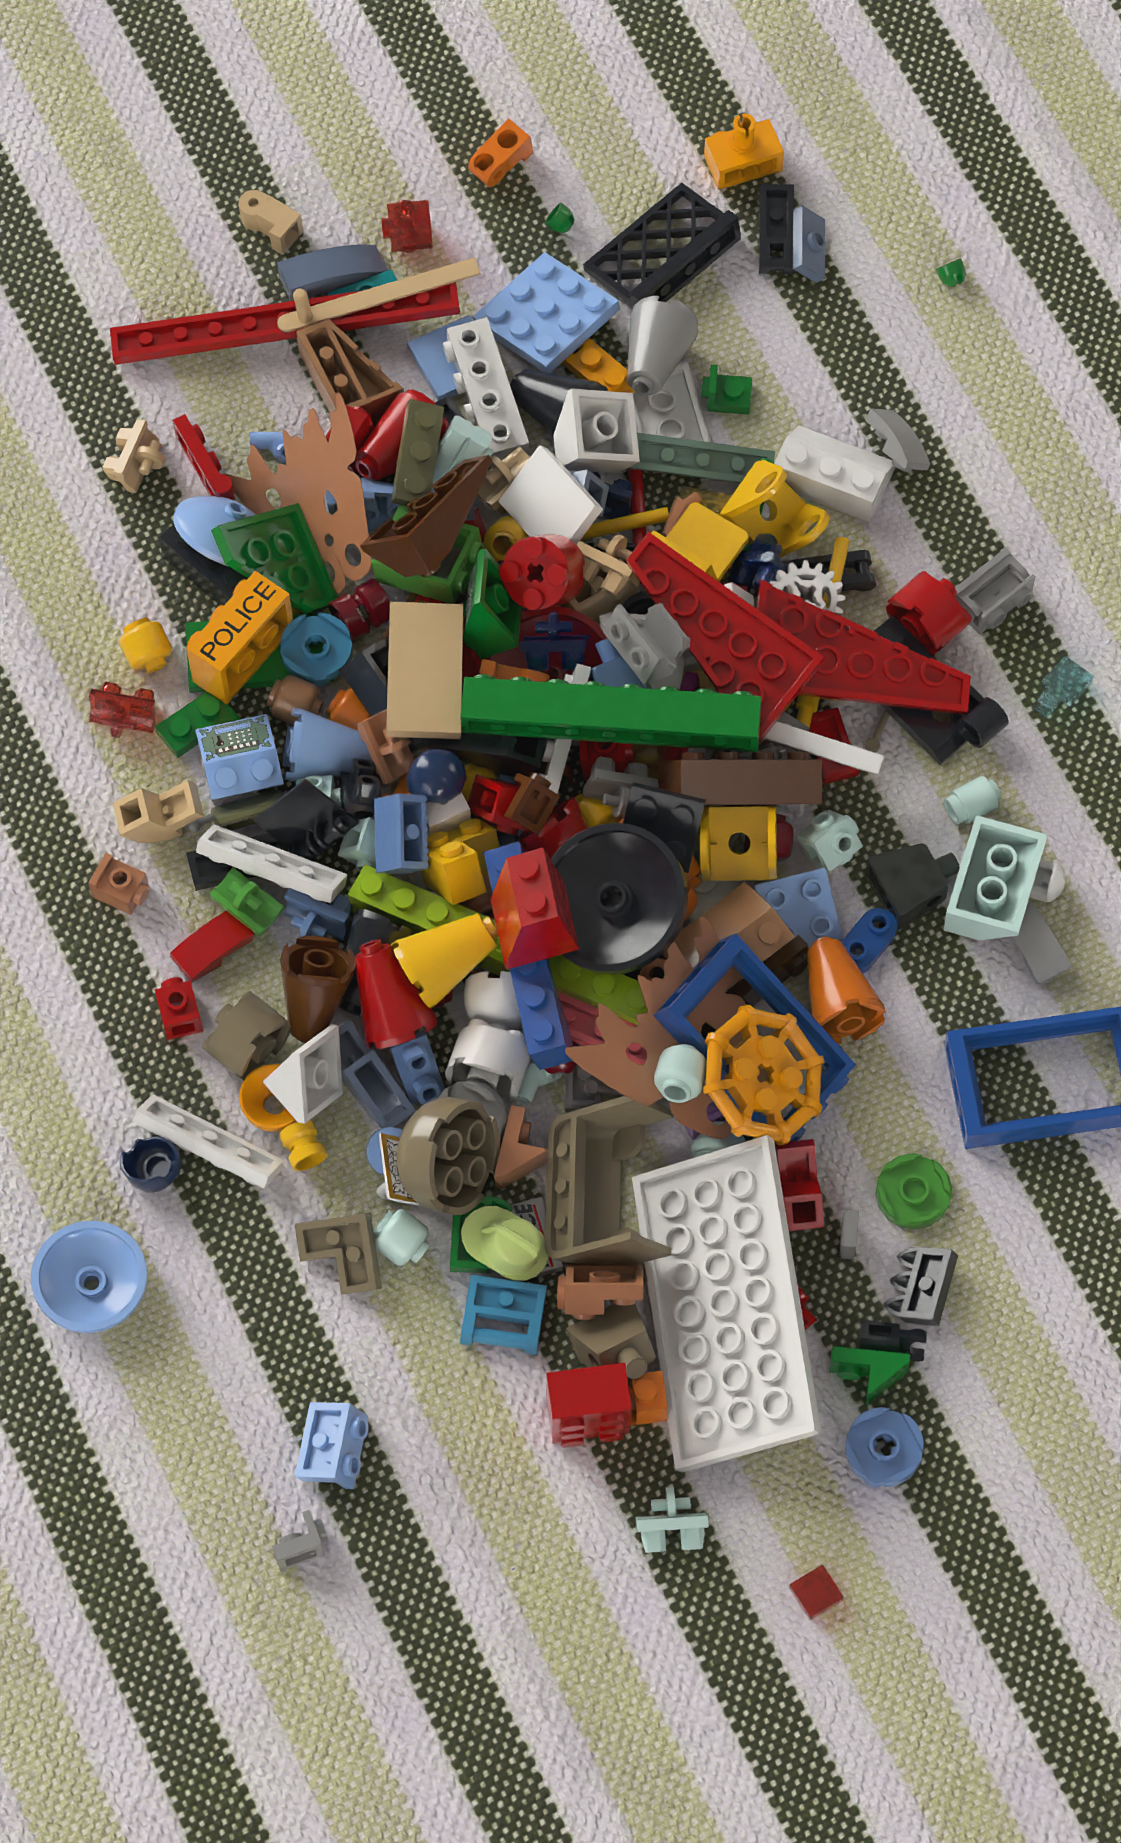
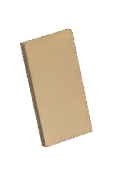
M390 602L386 737L460 739L463 604Z

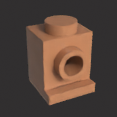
M107 852L88 882L92 898L132 915L137 905H143L150 891L145 872L114 859L113 855ZM119 879L125 881L124 884H117Z

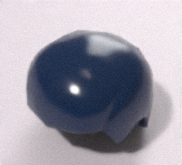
M430 749L422 752L412 762L406 782L410 794L425 795L428 800L425 803L435 802L445 805L448 801L461 794L467 777L463 762L453 752L442 749Z
M157 1136L136 1139L132 1149L128 1152L123 1151L120 1155V1169L133 1187L146 1193L159 1192L167 1188L177 1178L181 1170V1156L177 1148L170 1140Z

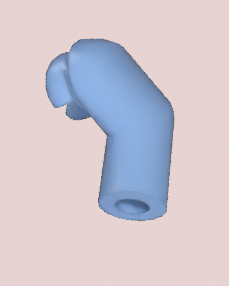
M250 432V445L253 444L257 450L268 449L278 461L286 463L282 432Z

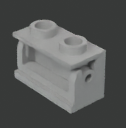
M1005 548L956 586L957 595L955 598L971 615L972 622L969 625L980 635L989 627L991 629L998 627L1005 620L1010 610L1015 606L1018 608L1023 607L1032 598L1036 576L1034 574L1030 576L1027 570L1011 555V552Z

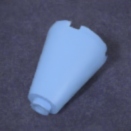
M292 709L291 716L298 717V720L294 722V726L288 725L282 766L290 768L289 772L287 771L282 774L283 780L296 781L297 779H304L312 775L340 777L341 772L350 773L354 758L373 761L366 743L362 741L357 730L304 709Z

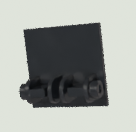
M306 778L254 820L257 825L287 847L292 854L311 861L323 854L326 849H329L337 840L344 837L347 832L359 824L355 817L350 813H346V810Z

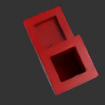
M814 1140L791 1141L783 1145L775 1143L788 1230L797 1231L823 1228L822 1192L817 1177Z

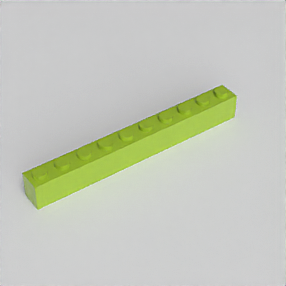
M365 864L347 895L355 914L359 908L366 909L391 919L390 922L400 928L403 925L415 933H420L478 913L459 904L452 905L443 897L389 874L376 873L375 868ZM496 937L495 940L498 946L477 966L500 976V971L510 972V969L507 970L505 968L499 937ZM562 954L548 958L557 991L598 1008V1004H603L619 1018L637 1026V1014L647 1013V1007L637 980L623 974H600L585 970L566 959Z

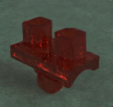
M104 682L99 690L91 689L89 694V722L111 726L110 733L111 737L120 738L123 729L148 733L154 732L156 716L153 690L140 688L135 691L134 696L122 694V688L118 684Z

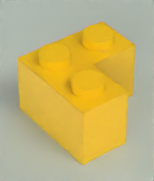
M469 819L460 823L459 828L448 832H434L428 835L429 837L426 840L429 844L426 848L429 852L426 855L429 857L427 861L429 867L426 870H421L425 885L452 905L486 893L482 875L489 874L484 852L500 847L496 829L482 819Z

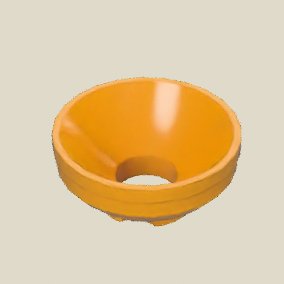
M281 1064L263 1065L247 1075L239 1091V1102L246 1119L253 1126L268 1132L282 1131L285 1127L297 1122L286 1108L279 1114H271L264 1108L266 1100L275 1095L263 1081Z

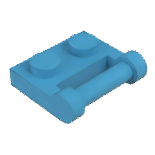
M471 1275L460 1344L472 1346L473 1342L524 1349L525 1354L537 1355L547 1286ZM476 1318L529 1325L528 1333L521 1334L475 1327Z

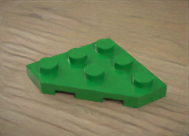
M299 503L221 524L211 530L226 565L247 578L254 571H257L290 594L291 606L302 613L309 614L326 609L329 602L338 598Z

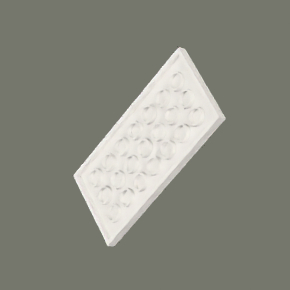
M765 1135L632 1177L640 1235L671 1248L670 1256L644 1263L660 1370L663 1373L675 1470L686 1472L822 1434L774 1139Z

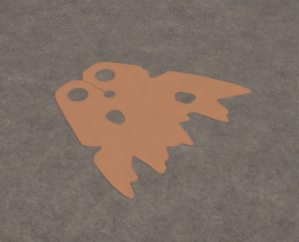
M338 392L336 393V411H330L331 433L329 442H327L319 424L316 411L312 408L308 413V422L303 426L302 439L298 436H293L292 438L287 431L282 430L286 465H277L278 474L272 473L253 444L250 445V455L247 457L251 480L224 473V475L231 478L235 495L256 515L275 510L266 498V491L270 488L276 489L280 495V508L299 503L323 562H329L334 568L335 580L332 584L337 594L345 589L346 577L357 581L364 577L371 568V556L364 553L360 547L369 537L362 481L357 474L348 470V466L355 461L356 457L355 440L345 402ZM327 490L331 492L337 503L338 510L333 515L327 512L325 508L324 495ZM326 534H330L333 537L334 542L332 546H328L325 543ZM348 544H355L360 550L361 562L358 566L350 565L346 559L345 550Z
M704 916L699 918L702 936L694 939L699 963L720 940ZM675 942L668 948L669 957L664 962V979L655 977L650 981L640 975L637 977L647 1007V1013L637 1014L636 1016L638 1026H629L608 1007L598 1004L599 1016L596 1018L595 1023L604 1043L567 1047L565 1049L568 1057L586 1072L624 1096L646 1106L665 1098L654 1084L655 1071L662 1052L671 1046L680 1045L653 1015L694 970L683 957ZM732 967L686 1018L700 1034L702 1025L705 1022L717 1031L737 1014L740 1006L746 1005L740 996L725 993L728 986L733 982ZM739 1031L729 1040V1043L734 1048L744 1040L741 1032ZM632 1043H638L647 1051L646 1063L639 1065L626 1056V1048ZM758 1066L757 1068L760 1071V1074L757 1076L760 1082L768 1081L767 1072ZM703 1089L696 1098L686 1102L676 1103L670 1101L671 1113L682 1125L716 1139H725L732 1134L731 1126L727 1120L720 1125L713 1124L709 1120L707 1107L713 1100L708 1094H704Z

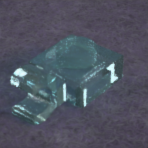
M1064 656L1043 679L1042 687L1046 690L1038 698L1040 704L1035 710L1048 718L1061 701L1071 707L1092 684L1094 675L1067 656Z

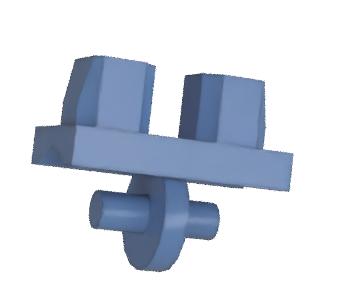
M291 888L288 889L285 894L287 904L284 915L292 918L290 925L300 929L298 938L313 935L326 937L328 934L341 941L346 939L349 934V918L352 912V904L348 897L338 894L328 905L311 898L305 893Z
M423 1030L415 1034V1039L390 1047L405 1094L412 1105L419 1102L424 1105L438 1099L445 1089L427 1035Z

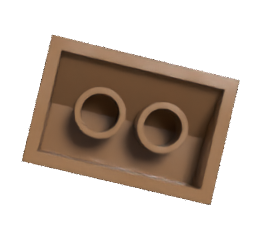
M745 882L701 915L709 921L720 940L737 933L762 962L795 937L776 911ZM700 917L680 931L674 940L683 957L693 968L699 963L694 939L702 936ZM668 949L661 955L665 960L669 957ZM733 966V982L727 989L743 978Z

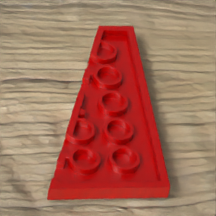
M648 532L626 559L627 565L654 603H663L667 612L677 621L685 635L690 638L689 652L719 693L733 694L737 691H746L754 696H761L760 744L822 665L824 657Z
M762 579L760 580L757 609L824 657L822 665L798 695L966 714L968 712L970 675L933 658L929 659L909 650V647L903 644L894 643L877 635V632L827 609L823 610L803 601L804 599L797 595L788 594L773 587V584Z

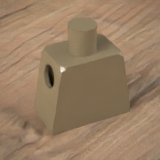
M613 1304L604 1309V1315H596V1318L591 1320H581L566 1328L577 1358L587 1367L625 1363L627 1376L631 1379H637L644 1375L647 1370V1364L656 1358L636 1304Z

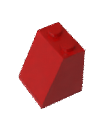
M544 848L506 858L491 897L505 968L508 970L579 950L565 882Z

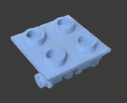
M825 867L754 885L755 892L776 911L795 937L799 935L808 944V948L812 946L814 941L822 937L843 939Z

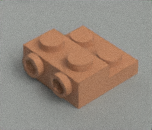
M566 1264V1276H558L557 1309L565 1310V1314H573V1318L578 1320L595 1319L596 1315H604V1300H612V1303L616 1305L635 1304V1300H643V1265Z

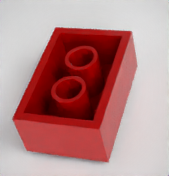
M625 1363L546 1373V1400L552 1443L561 1442V1447H575L584 1444V1439L599 1437L600 1442H613L623 1439V1434L629 1433L632 1409Z

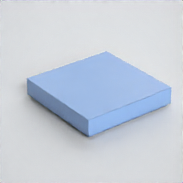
M470 315L407 342L411 356L438 401L458 394L453 379V374L457 373L454 362H447L442 344L447 342V328L473 321Z

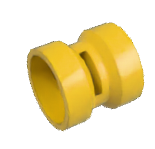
M312 1120L305 1124L295 1122L285 1127L279 1133L283 1147L291 1152L288 1158L294 1171L311 1169L321 1164L328 1156L324 1145L317 1142L316 1136L318 1132Z

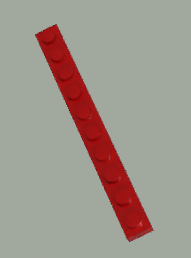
M454 282L331 319V321L341 331H349L460 314L457 285ZM360 291L309 298V304L314 306ZM295 301L110 328L114 364L118 365L297 338L296 331L298 330L283 332L278 328L277 324L280 316L297 311Z

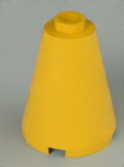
M477 913L398 939L391 943V946L394 948V954L411 984H415L418 989L421 988L422 993L419 996L429 1008H432L498 946L495 940L498 937V932L490 916L483 919Z

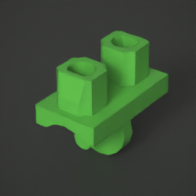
M234 867L228 872L224 880L209 893L210 899L260 937L285 910L282 904Z

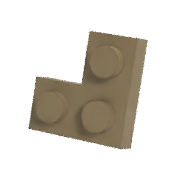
M371 1212L295 1224L300 1262L336 1257L341 1295L382 1289Z

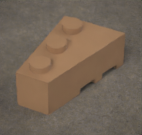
M330 319L296 331L299 354L329 413L330 411H336V393L339 392L345 405L363 408L370 414L371 420L374 423L381 419L395 397L404 393V388L387 377L374 360L371 362L360 352L358 345Z

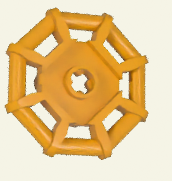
M749 1004L740 1006L737 1014L714 1033H708L705 1039V1044L708 1046L706 1081L702 1089L704 1094L710 1096L731 1126V1133L737 1137L746 1135L759 1138L768 1135L774 1139L777 1145L787 1144L795 1132L812 1117L819 1116L823 1109V1106L820 1104L822 1064L825 1063L823 1055L819 1056L796 1024L797 1018L790 1013L781 1015L754 1009ZM756 1025L775 1030L772 1035L761 1036L757 1033ZM740 1031L744 1040L734 1048L729 1043V1040ZM787 1038L803 1060L797 1062L784 1044ZM722 1057L726 1059L725 1065L729 1064V1074H726L723 1080H721ZM758 1066L765 1069L768 1081L760 1082L757 1076L760 1074ZM803 1070H806L805 1095L798 1092V1087L803 1082V1075L801 1073ZM726 1089L728 1090V1092L730 1093V1095L733 1097V1099L735 1100V1102H736V1103L738 1104V1106L740 1107L739 1110L736 1108V1106L734 1105V1103L731 1101V1099L729 1098V1096L726 1094V1092H725L724 1090H726ZM790 1103L798 1110L784 1121L780 1111ZM752 1113H762L761 1115L766 1116L767 1124L752 1121Z

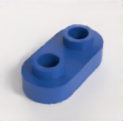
M870 909L841 941L862 973L867 972L894 940L897 931L896 918L886 909ZM881 921L885 924V927L877 929L872 923ZM859 948L863 951V954L855 956L850 950Z

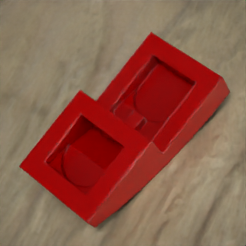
M224 911L181 942L170 952V958L188 980H191V983L220 967L224 957L252 942L254 932L229 912Z

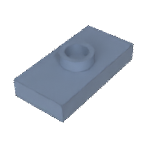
M802 205L793 210V269L817 283L825 279V219Z

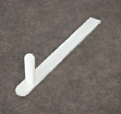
M776 722L764 737L766 740L803 752H809V754L875 775L879 774L884 759L883 755L780 722Z

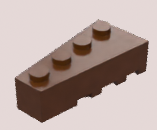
M704 752L681 753V760L658 761V787L706 799L705 805L822 804V759H809V752H787V760H774V752H752V760H739V752H718L717 760H704Z

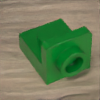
M711 365L710 377L703 376L701 397L708 398L707 412L749 415L752 377L718 375V365Z

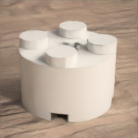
M480 1019L470 1020L468 1026L459 1032L445 1071L447 1081L451 1084L453 1079L456 1082L477 1080L488 1084L498 1092L501 1098L509 1097V1102L514 1101L518 1095L530 1060L525 1035L516 1030L504 1031L491 1027L487 1022Z

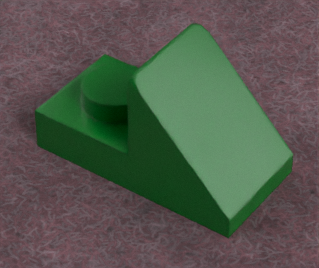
M833 1346L829 1373H838V1377L847 1380H857L861 1376H868L865 1404L868 1405L907 1374L910 1354Z

